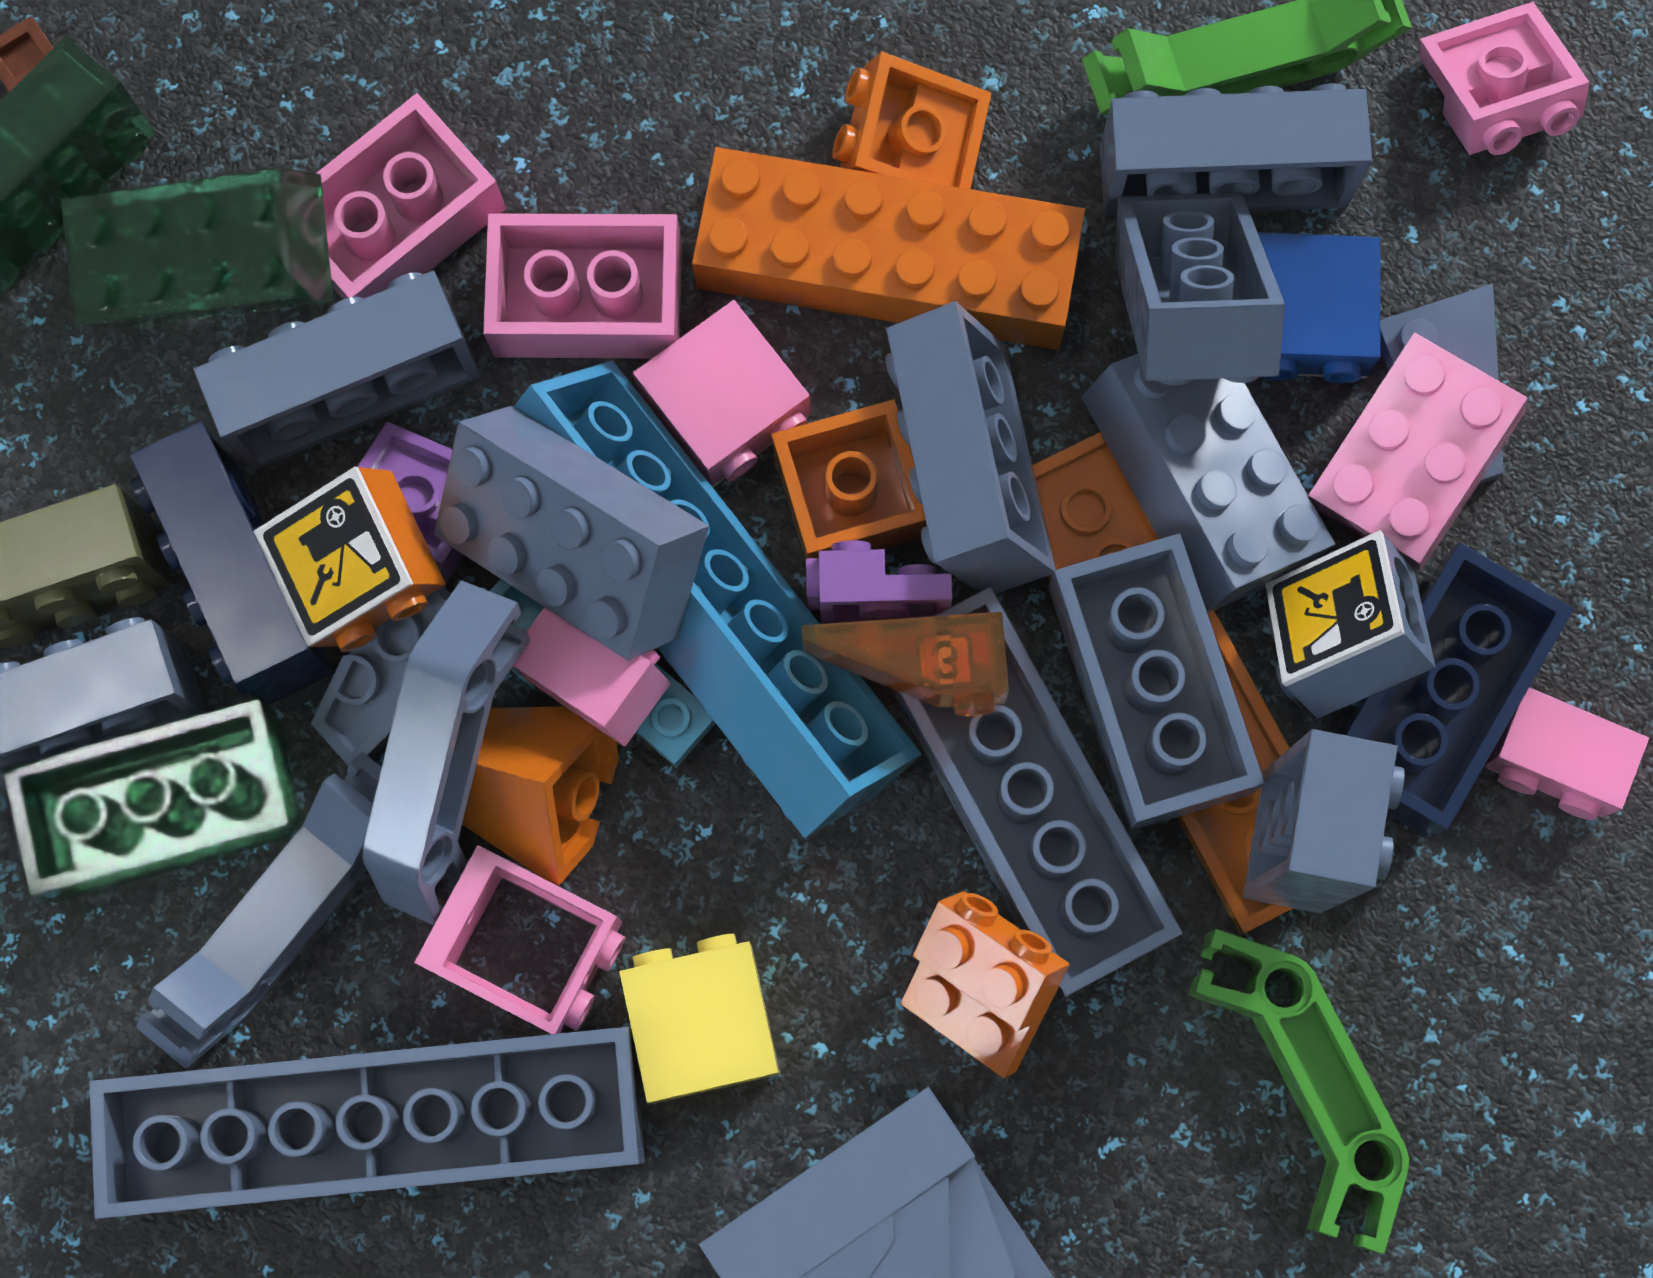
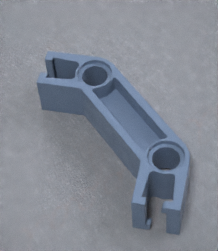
M464 581L459 582L409 655L362 853L364 864L383 903L432 925H435L444 906L438 903L435 887L440 880L446 882L447 889L452 892L467 865L458 843V838L494 693L530 642L527 630L512 625L521 616L518 602Z
M364 752L351 760L344 780L334 773L323 781L302 827L198 953L153 987L148 998V1003L153 1009L151 1011L148 1010L140 1017L136 1028L185 1069L230 1033L255 1009L367 871L362 855L363 845L382 767Z

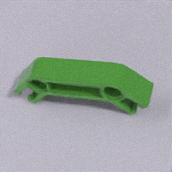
M1296 0L1169 36L1127 28L1112 40L1113 50L1120 52L1121 57L1102 55L1101 51L1094 50L1082 58L1099 112L1102 115H1108L1112 98H1121L1123 95L1134 91H1152L1158 96H1184L1187 92L1195 89L1212 88L1220 91L1221 94L1247 93L1261 86H1277L1282 88L1329 75L1350 66L1405 33L1412 26L1402 0Z
M1214 929L1206 934L1200 957L1211 961L1213 955L1220 951L1249 964L1252 967V973L1246 982V991L1243 993L1212 985L1214 972L1202 968L1200 975L1192 978L1187 996L1253 1019L1326 1160V1166L1307 1229L1331 1238H1337L1341 1226L1334 1223L1348 1187L1365 1190L1369 1193L1370 1199L1363 1233L1355 1234L1352 1245L1371 1252L1384 1254L1409 1169L1408 1152L1397 1128L1319 979L1308 963L1286 952ZM1273 971L1285 974L1293 982L1295 988L1294 999L1286 1008L1274 1005L1266 996L1265 981ZM1367 1141L1375 1144L1383 1157V1166L1379 1174L1369 1180L1359 1174L1354 1163L1358 1147Z

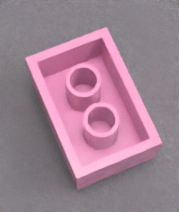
M416 93L271 210L287 236L342 299L350 297H362L365 299L387 290L388 284L399 276L418 272L422 275L428 273L488 224V213L501 214L506 210V206L496 180L420 95Z
M488 213L483 334L494 358H654L680 339L682 239L677 214Z
M1414 332L1308 496L1316 510L1362 538L1381 530L1413 568L1421 573L1525 414L1528 397Z

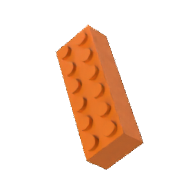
M715 147L692 266L696 288L700 290L895 323L906 321L956 301L999 340L1059 350L1066 325L1085 208Z

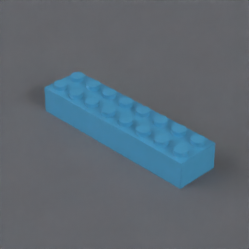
M613 360L535 383L528 387L514 405L516 409L709 525L678 638L658 647L668 664L674 668L701 703L705 712L714 720L738 751L745 764L754 772L775 799L784 815L795 825L804 838L809 837L878 796L922 755L841 651L824 647L838 648Z

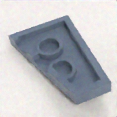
M1493 283L1380 320V351L1388 371L1415 332L1499 381ZM1502 449L1478 485L1496 480L1504 473Z
M445 587L426 597L428 606L406 619L399 621L389 619L375 627L377 637L360 648L351 650L349 655L342 657L311 724L347 766H349L352 759L362 752L372 759L388 743L409 655L451 595Z

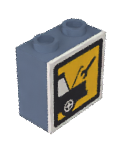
M1381 530L1265 584L1270 609L1267 622L1276 644L1279 662L1276 666V675L1279 684L1289 699H1298L1317 719L1436 668L1414 568Z

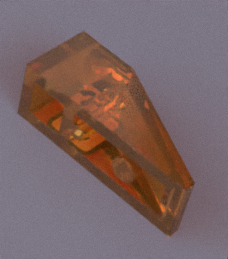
M1002 612L801 625L804 653L936 707H954L955 715L979 716L990 714L995 711L994 704L1005 703L1009 685Z

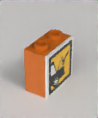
M353 467L254 530L256 538L308 647L339 646L341 652L360 648L377 637L375 627L389 619L399 621L419 613L428 606L426 597L446 585L395 476L390 470Z

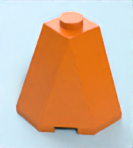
M564 706L490 708L462 825L541 878L560 885L593 847L600 821L590 819V814L594 810L598 799L600 781L612 784L619 760L617 742Z

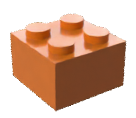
M895 399L772 433L774 457L805 561L806 558H819V551H832V544L840 541H865L871 544V550L888 549L922 539L921 531L923 527L927 526L923 505L915 497L910 484L909 471L915 465L910 447L905 442L897 421L898 408Z

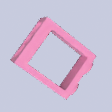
M477 845L414 963L550 1034L565 1033L568 1027L577 1031L582 1025L595 998V995L587 992V989L598 968L606 972L610 970L621 951L625 936L617 933L622 924V921L617 916ZM502 878L596 926L551 1014L456 965Z

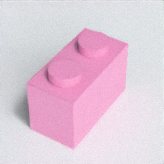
M545 607L527 630L530 642L512 666L527 682L624 747L671 684L655 666L660 656L654 650L627 661Z
M1529 687L1484 767L1499 773L1498 782L1512 790L1530 795L1535 794L1536 790L1560 799L1558 807L1563 811L1582 819L1596 820L1598 816L1603 818L1623 809L1649 737Z

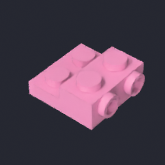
M1534 2L1420 39L1418 57L1445 96L1443 115L1469 155L1486 149L1493 155L1505 154L1515 148L1522 137L1543 130L1550 136L1562 135L1572 129L1579 118L1584 116L1590 82Z

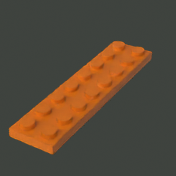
M1101 432L1032 465L1056 570L1159 539ZM1052 575L1047 576L1051 581ZM1215 611L1208 613V617L1263 776V771L1289 749V746ZM1261 787L1252 795L1177 817L1239 935L1293 909L1242 898Z

